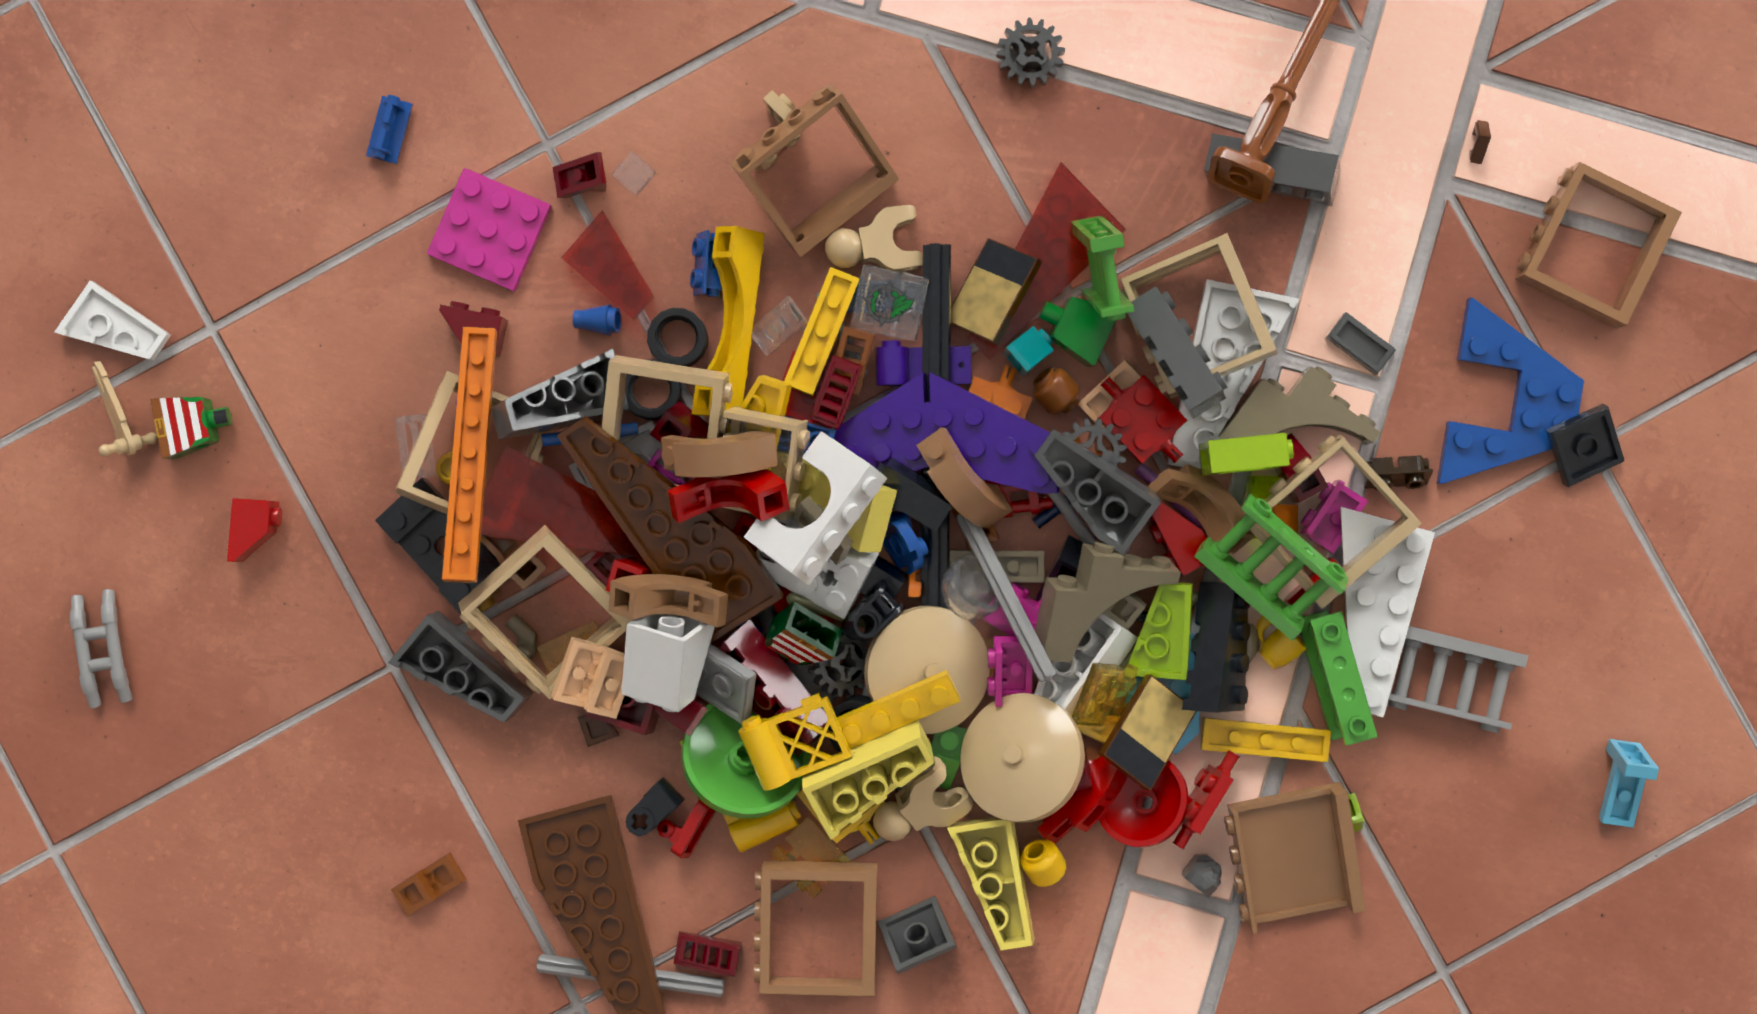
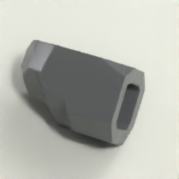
M1195 854L1182 871V876L1208 897L1221 884V865L1207 854Z

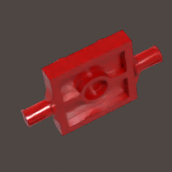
M1142 375L1132 386L1123 390L1110 376L1100 385L1113 399L1108 409L1097 419H1102V425L1105 428L1110 424L1114 425L1111 431L1112 435L1122 434L1118 442L1121 445H1126V450L1140 465L1153 453L1163 450L1173 463H1176L1184 455L1171 440L1175 432L1188 420L1145 375Z
M1228 750L1219 766L1217 765L1215 768L1209 764L1206 769L1202 768L1194 780V785L1196 786L1189 796L1188 809L1181 825L1182 828L1172 842L1173 844L1184 850L1193 833L1197 832L1201 835L1234 780L1230 777V772L1240 756Z

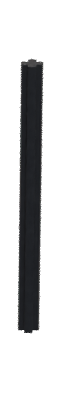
M934 243L923 245L922 373H926L927 402H930L929 372L949 382L951 380L950 244ZM930 468L922 469V476L934 483L927 473ZM950 511L937 532L921 523V538L928 548V554L923 556L924 565L921 568V606H938L949 610Z

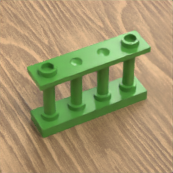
M1103 216L1071 221L1073 235L1087 248L1093 286L1082 289V295L1102 318L1106 317L1108 321L1126 318V313L1134 312V305L1119 291L1114 261L1116 248L1125 247L1123 234Z
M1250 493L1241 508L1246 515L1219 542H1214L1208 536L1200 544L1194 557L1293 641L1302 631L1305 622L1302 614L1330 586L1341 595L1345 591L1348 577L1340 565L1335 562L1330 563L1278 518L1266 501L1261 498L1256 499ZM1258 523L1271 536L1244 563L1236 561L1229 555V550ZM1282 544L1296 557L1271 582L1263 584L1254 576L1253 571ZM1306 565L1320 579L1293 605H1287L1278 597L1277 593Z
M1323 610L1302 616L1305 622L1300 637L1307 648L1305 654L1327 730H1331L1330 740L1343 738L1345 745L1348 746L1378 737L1342 611L1329 614L1328 610Z

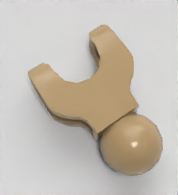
M913 205L886 207L875 216L869 226L860 227L857 232L844 228L832 232L825 243L827 258L833 265L840 268H850L860 261L861 263L872 262L890 274L921 268L923 266V253L920 251H903L895 245L893 240L895 228L914 221L917 216L916 208Z
M933 756L934 764L908 782L901 791L895 794L897 802L889 801L884 803L875 811L873 827L877 834L886 841H898L905 838L911 832L912 826L916 831L925 826L948 827L970 812L973 806V798L963 787H955L945 792L934 791L945 781L947 774L946 765L940 758Z

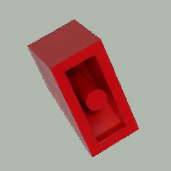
M232 498L227 561L243 562L277 533V527H280L282 523V509L279 508V502Z

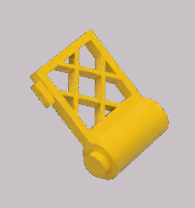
M817 693L801 699L802 706L770 718L761 719L759 715H755L742 722L743 727L738 732L763 790L775 789L786 784L791 779L852 757V752L828 696L821 698L820 694ZM821 707L824 708L828 718L825 728L807 721L810 711ZM802 714H805L804 719L797 717ZM789 720L801 725L795 740L783 735L778 723ZM829 725H831L833 732L828 730ZM804 727L822 734L816 749L798 741ZM826 736L838 741L842 752L829 755L820 751L819 748L824 737ZM786 743L792 745L790 751H789V749H788ZM795 747L813 754L809 764L796 768L792 759ZM816 756L822 758L821 760L814 762Z
M794 800L781 810L760 818L741 819L723 814L730 834L740 853L799 826L797 819L802 817Z

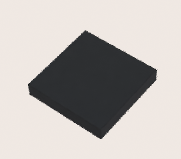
M1605 404L1596 406L1546 429L1562 483L1567 487L1625 461L1609 407Z

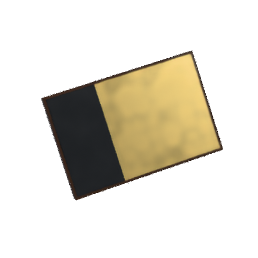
M988 238L951 306V325L998 346L1042 262L1036 257Z
M1146 674L1098 754L1144 790L1151 791L1197 711L1182 710L1183 699L1152 674Z

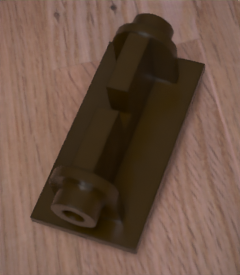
M1421 455L1398 457L1399 467L1394 468L1392 457L1370 458L1369 461H1366L1390 489L1406 486L1408 489L1423 487L1428 484L1433 473V469H1429L1428 458H1422ZM1367 478L1364 489L1374 488L1379 491Z

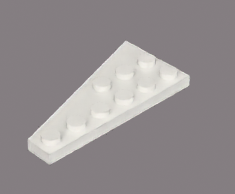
M1207 279L1203 288L1192 343L1195 347L1201 344L1211 360L1206 363L1210 370L1261 349V346L1235 285ZM1251 289L1274 342L1299 299ZM1263 361L1222 377L1228 387L1223 390L1226 399L1194 419L1180 399L1178 410L1188 421L1175 432L1171 442L1184 455L1176 463H1173L1168 457L1167 465L1182 468L1189 464L1199 469L1201 468L1199 444L1218 439L1219 434L1230 419L1236 405Z
M1340 507L1343 566L1395 521ZM1416 528L1344 591L1347 632L1370 712L1373 715L1384 717L1433 542L1435 532Z

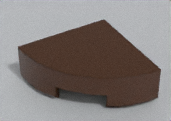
M1477 120L1472 135L1476 136V140L1472 150L1469 151V158L1471 163L1482 164L1491 140V133L1487 121Z
M585 715L578 717L588 747L619 736L612 724L586 717Z

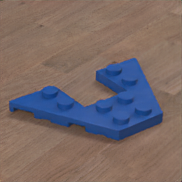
M1471 297L1466 300L1457 361L1518 371L1509 431L1452 421L1446 422L1436 484L1450 482L1551 450L1546 429L1579 415L1584 380L1477 300Z

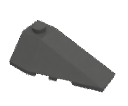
M1054 428L1035 453L1037 460L1056 485L1060 487L1094 535L1107 545L1114 546V549L1122 555L1161 504L1157 493Z

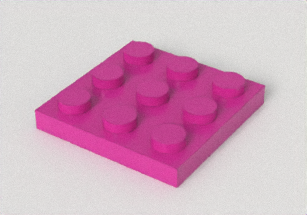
M464 168L427 254L515 292L552 206Z

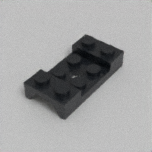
M421 477L412 486L446 500L426 478ZM401 496L375 520L396 544H399L439 587V592L459 614L461 612L458 603L500 566L497 558L480 541L477 583L444 582L442 580L444 555L438 552L437 542L440 538L446 536L447 514Z

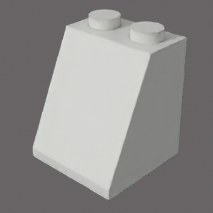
M672 614L649 615L630 621L626 628L622 695L632 697L640 703L660 706L668 712L681 711L695 698L714 626L689 617Z

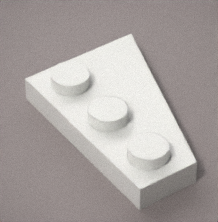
M93 281L88 282L55 330V333L153 361L171 336L163 328Z

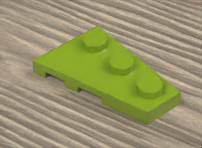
M1178 583L1158 586L1124 675L1144 677L1146 674H1152L1155 678L1186 680L1187 671L1189 670L1193 584Z

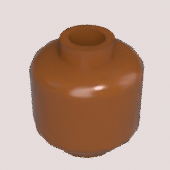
M1049 367L1042 371L1033 381L1035 386L1033 395L1048 413L1057 414L1063 412L1066 414L1078 404L1076 398L1080 388L1063 368L1053 369Z

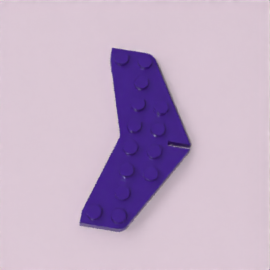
M929 372L930 402H927L926 373H921L844 422L840 429H833L836 430L835 441L876 469L880 463L886 466L891 458H894L911 470L918 471L929 466L916 445L941 427L946 428L966 462L981 479L1041 494L1059 493V487L1035 457V453L1050 434L1049 431Z

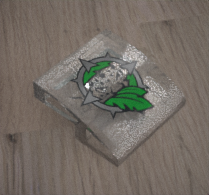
M868 264L862 265L850 327L895 338L917 340L929 279L902 271L893 272Z

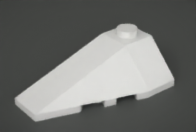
M1102 613L1083 635L1074 653L1072 662H1051L1056 675L1050 680L1039 681L1034 694L1057 703L1071 715L1122 663L1138 637Z

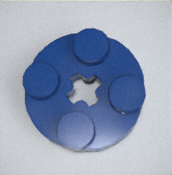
M891 512L886 530L887 537L884 538L883 545L895 565L899 569L906 566L908 568L906 573L912 574L923 567V556L928 554L927 545L921 537H916L911 528L910 518L906 513Z

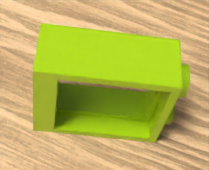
M1286 433L1206 441L1199 444L1202 476L1288 466L1290 465L1289 459H1293L1294 456L1292 440H1287Z

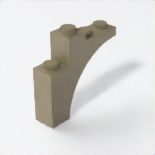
M1311 366L1302 372L1287 394L1283 393L1284 387L1271 378L1267 381L1264 378L1257 381L1224 426L1217 440L1276 434L1295 427L1313 426L1344 432L1367 445L1374 443L1381 432L1374 428L1376 423L1364 414L1358 416L1349 410L1351 405L1346 400L1337 395L1331 397V392L1337 386L1331 381L1332 375L1321 367L1317 366L1314 369Z
M1096 541L1095 544L1083 543L1076 578L1069 575H1059L1058 578L1046 577L1035 632L1050 661L1072 662L1074 653L1083 635L1105 610L1120 599L1139 590L1157 585L1178 584L1181 572L1169 558L1154 555L1152 559L1140 558L1133 554L1122 555L1114 549V546L1107 545L1103 541Z

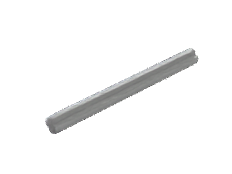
M961 514L957 515L956 520L1040 682L1050 680L1056 675V671L982 527L974 525Z
M541 954L538 957L537 971L539 973L596 980L582 959ZM656 970L660 989L721 997L724 993L725 981L722 978Z

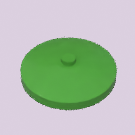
M712 704L705 706L708 710L691 736L685 734L681 750L684 776L696 796L715 811L741 819L768 816L788 805L802 787V776L791 779L786 784L775 789L763 790L738 732L743 727L742 724ZM804 751L799 757L794 753L792 754L796 768L809 764L808 752Z

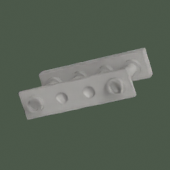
M1409 626L1394 694L1390 693L1387 706L1407 710L1408 705L1481 722L1480 729L1499 733L1500 727L1511 730L1512 723L1499 720L1510 671L1514 672L1515 666L1526 668L1529 655ZM1423 643L1434 646L1433 652L1436 653L1424 702L1406 697L1417 650L1422 648ZM1453 651L1464 653V660H1467L1455 709L1437 705L1448 657L1452 656ZM1484 659L1496 661L1494 667L1497 668L1486 717L1468 713L1479 664H1483Z

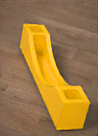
M739 226L716 227L712 260L718 271L723 291L724 318L719 345L714 358L706 370L730 373L729 383L732 384L733 394L731 402H726L725 410L734 406L740 407L744 398L749 352L752 343L753 321L756 312L757 290L760 281L761 259L764 250L765 233ZM695 385L692 406L693 415L710 418L712 387Z

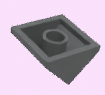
M936 896L878 921L898 974L957 948L955 938Z

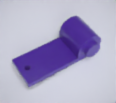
M898 340L882 341V347H876V386H902L922 373V347L901 346V341ZM951 346V383L971 384V346Z

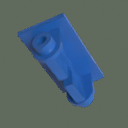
M394 95L382 96L366 153L367 157L397 164L413 106L412 103L401 101V98Z
M710 230L698 233L692 243L695 269L691 271L690 286L693 288V296L706 294L707 290L708 297H719V291H722L718 271L716 268H713L712 252L715 233H710Z

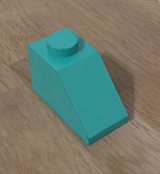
M1033 326L1008 345L1003 355L1014 368L1018 369L1019 374L1024 377L1054 351L1050 346L1053 344V341L1042 328L1037 331Z

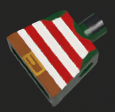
M792 602L773 618L765 640V646L796 665L803 666L835 658L843 630L800 604Z

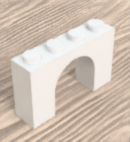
M822 431L802 458L829 479L831 494L824 512L816 521L799 529L787 528L773 517L762 522L756 519L744 536L745 539L808 585L820 573L824 564L835 549L839 547L843 538L887 480V477L871 464Z

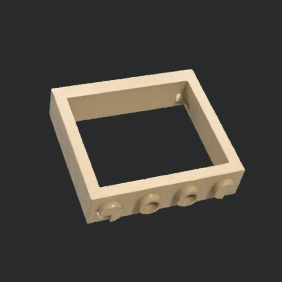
M1228 233L1122 278L1121 281L1124 288L1119 290L1131 302L1139 297L1136 289L1221 253L1261 346V349L1210 370L1212 374L1218 371L1221 377L1278 354ZM1133 324V327H1134V329H1135L1137 335L1139 336L1140 333L1138 332L1137 328H1136L1135 325ZM1147 345L1142 347L1149 364L1155 363L1160 374L1154 377L1161 393L1167 391L1171 399L1179 396Z
M618 355L609 361L602 429L617 441H620L627 374L712 387L713 393L707 439L721 438L722 434H727L729 419L723 418L726 402H731L733 394L732 384L729 383L730 373Z
M449 371L445 373L394 491V493L445 514L448 512V501L412 486L452 392L458 394L459 376ZM492 391L491 408L509 397ZM554 430L533 434L498 522L482 516L481 529L501 537L508 530L513 532L520 517V514L516 513L520 501H526L532 485L527 483L531 472L536 474L543 461L544 456L539 455L543 445L541 434L553 433Z
M1339 434L1336 438L1333 435L1326 438L1317 447L1320 452L1311 460L1308 457L1302 459L1293 468L1296 473L1287 481L1283 478L1278 480L1268 490L1271 495L1264 501L1270 505L1271 509L1274 508L1340 449L1401 514V517L1342 567L1348 577L1347 588L1422 523L1346 439ZM1258 523L1250 529L1262 544L1271 536ZM1280 545L1271 553L1284 568L1293 560ZM1302 569L1293 577L1305 591L1315 584ZM1330 586L1315 602L1323 609L1339 593Z
M544 525L458 604L461 612L459 617L466 623L467 627L472 631L477 628L484 635L482 640L493 652L499 650L506 657L504 662L514 673L517 674L521 671L528 678L526 680L527 685L538 694L542 692L550 700L562 662L546 676L477 606L544 547L612 616L587 641L608 647L626 631L627 624L632 620L609 612L610 592L606 591V586Z

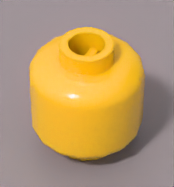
M1047 839L1030 842L1022 851L1020 857L1021 867L1030 881L1039 887H1048L1060 881L1067 868L1066 860L1055 843Z

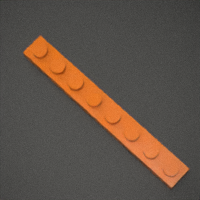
M463 327L442 580L444 582L477 583L497 331L495 328Z

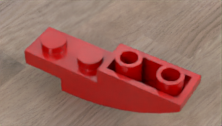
M1101 756L1090 760L1088 764L1092 787L1075 792L1063 807L1054 814L1044 818V823L1037 830L1044 839L1054 843L1061 840L1074 827L1087 832L1111 806L1121 791L1127 776Z

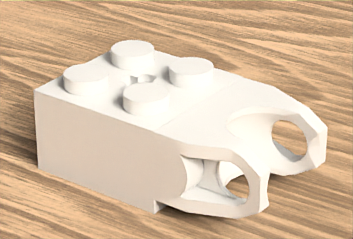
M794 516L787 519L786 521L775 519L779 523H785L786 525L784 526L787 528H800L793 521ZM851 547L846 558L839 564L835 565L829 558L820 573L808 585L759 548L755 552L777 584L808 598L816 605L845 619L855 603L879 555L878 552H858Z

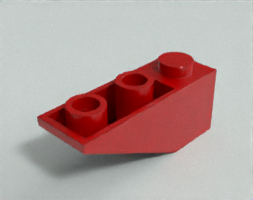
M1161 502L1150 517L1152 526L1149 527V531L1157 544L1162 542L1167 552L1163 556L1169 558L1181 572V575L1185 576L1204 565L1194 556L1200 544L1206 539L1203 530Z

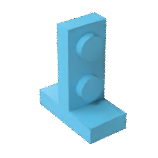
M1609 739L1606 751L1613 759L1599 819L1604 824L1634 828L1646 779L1657 780L1659 767L1640 743Z

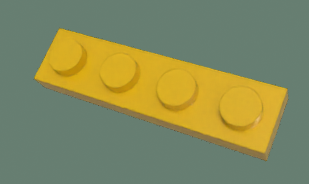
M830 267L784 382L792 384V389L813 397L860 278Z
M944 670L837 717L849 748L852 749L961 702V697L948 671Z
M1203 717L1200 749L1228 752L1230 750L1233 753L1328 762L1331 730Z

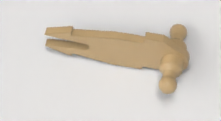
M101 361L94 362L95 366L92 367L94 377L116 437L113 444L101 445L99 447V454L103 457L113 453L130 456L134 455L137 450L142 449L144 445L155 444L158 441V437L153 432L144 436L138 434L131 435L126 417L108 379L107 372Z

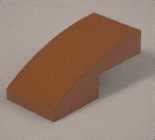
M448 853L398 884L391 891L405 914L409 916L459 885L466 878L451 853Z

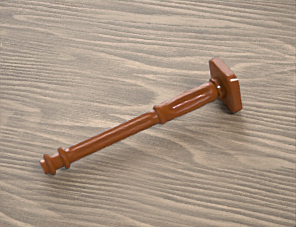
M1340 0L1319 1L1279 81L1272 84L1269 94L1252 118L1239 152L1223 146L1216 148L1211 158L1208 178L1213 184L1257 203H1265L1272 190L1275 171L1263 161L1270 153L1283 129L1292 102L1297 97L1295 92L1297 85Z

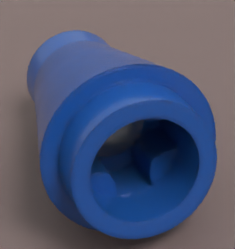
M611 304L584 310H574L573 326L575 329H584L611 336L612 333H619L621 311L619 308H613Z

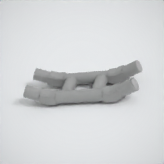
M111 589L102 591L101 619L104 626L87 629L84 596H71L70 626L73 630L80 672V685L83 694L86 696L89 708H95L102 704L97 690L95 674H93V672L111 669V679L114 688L117 690L120 702L124 703L133 699L126 668H124L117 626L115 591ZM106 638L109 657L91 660L88 641Z

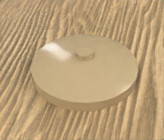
M918 606L904 610L888 622L874 636L869 645L864 665V678L868 695L873 702L947 670L961 697V702L919 719V722L925 734L949 730L969 717L984 696L987 688V677H989L990 673L987 647L978 630L966 618L956 612L938 606Z
M1030 693L1002 697V707H995V701L991 702L978 713L968 727L963 739L960 755V767L964 784L973 800L983 810L997 818L1016 823H1027L1044 819L1063 807L1077 789L1083 773L1085 760L1083 739L1073 718L1057 703Z

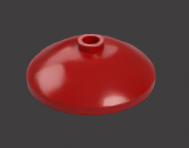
M1168 760L1151 791L1144 790L1127 777L1121 791L1108 810L1099 819L1102 827L1112 838L1131 847H1152L1169 839L1181 826L1188 809V788L1182 773ZM1151 798L1153 801L1152 806L1146 809L1144 803L1147 799Z

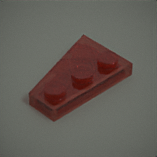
M602 210L561 258L630 318L635 320L654 298V295Z

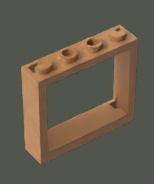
M831 84L817 90L811 100L802 107H797L790 111L783 122L776 127L766 130L760 140L751 147L742 149L736 155V159L729 163L789 246L800 257L899 180L843 94ZM835 107L874 167L791 231L750 173Z
M1578 162L1569 168L1566 167L1563 175L1558 178L1557 184L1560 185L1556 196L1552 195L1547 201L1543 210L1546 216L1542 224L1538 223L1531 233L1529 240L1533 243L1529 251L1524 252L1519 258L1517 266L1519 271L1515 279L1617 329L1628 324L1682 212L1582 162ZM1581 180L1656 217L1613 307L1537 271Z
M763 860L761 871L755 872V890H761V902H755L754 920L760 921V933L755 932L754 952H760V963H754V982L760 983L759 994L874 996L877 863ZM771 880L864 882L862 979L770 977Z

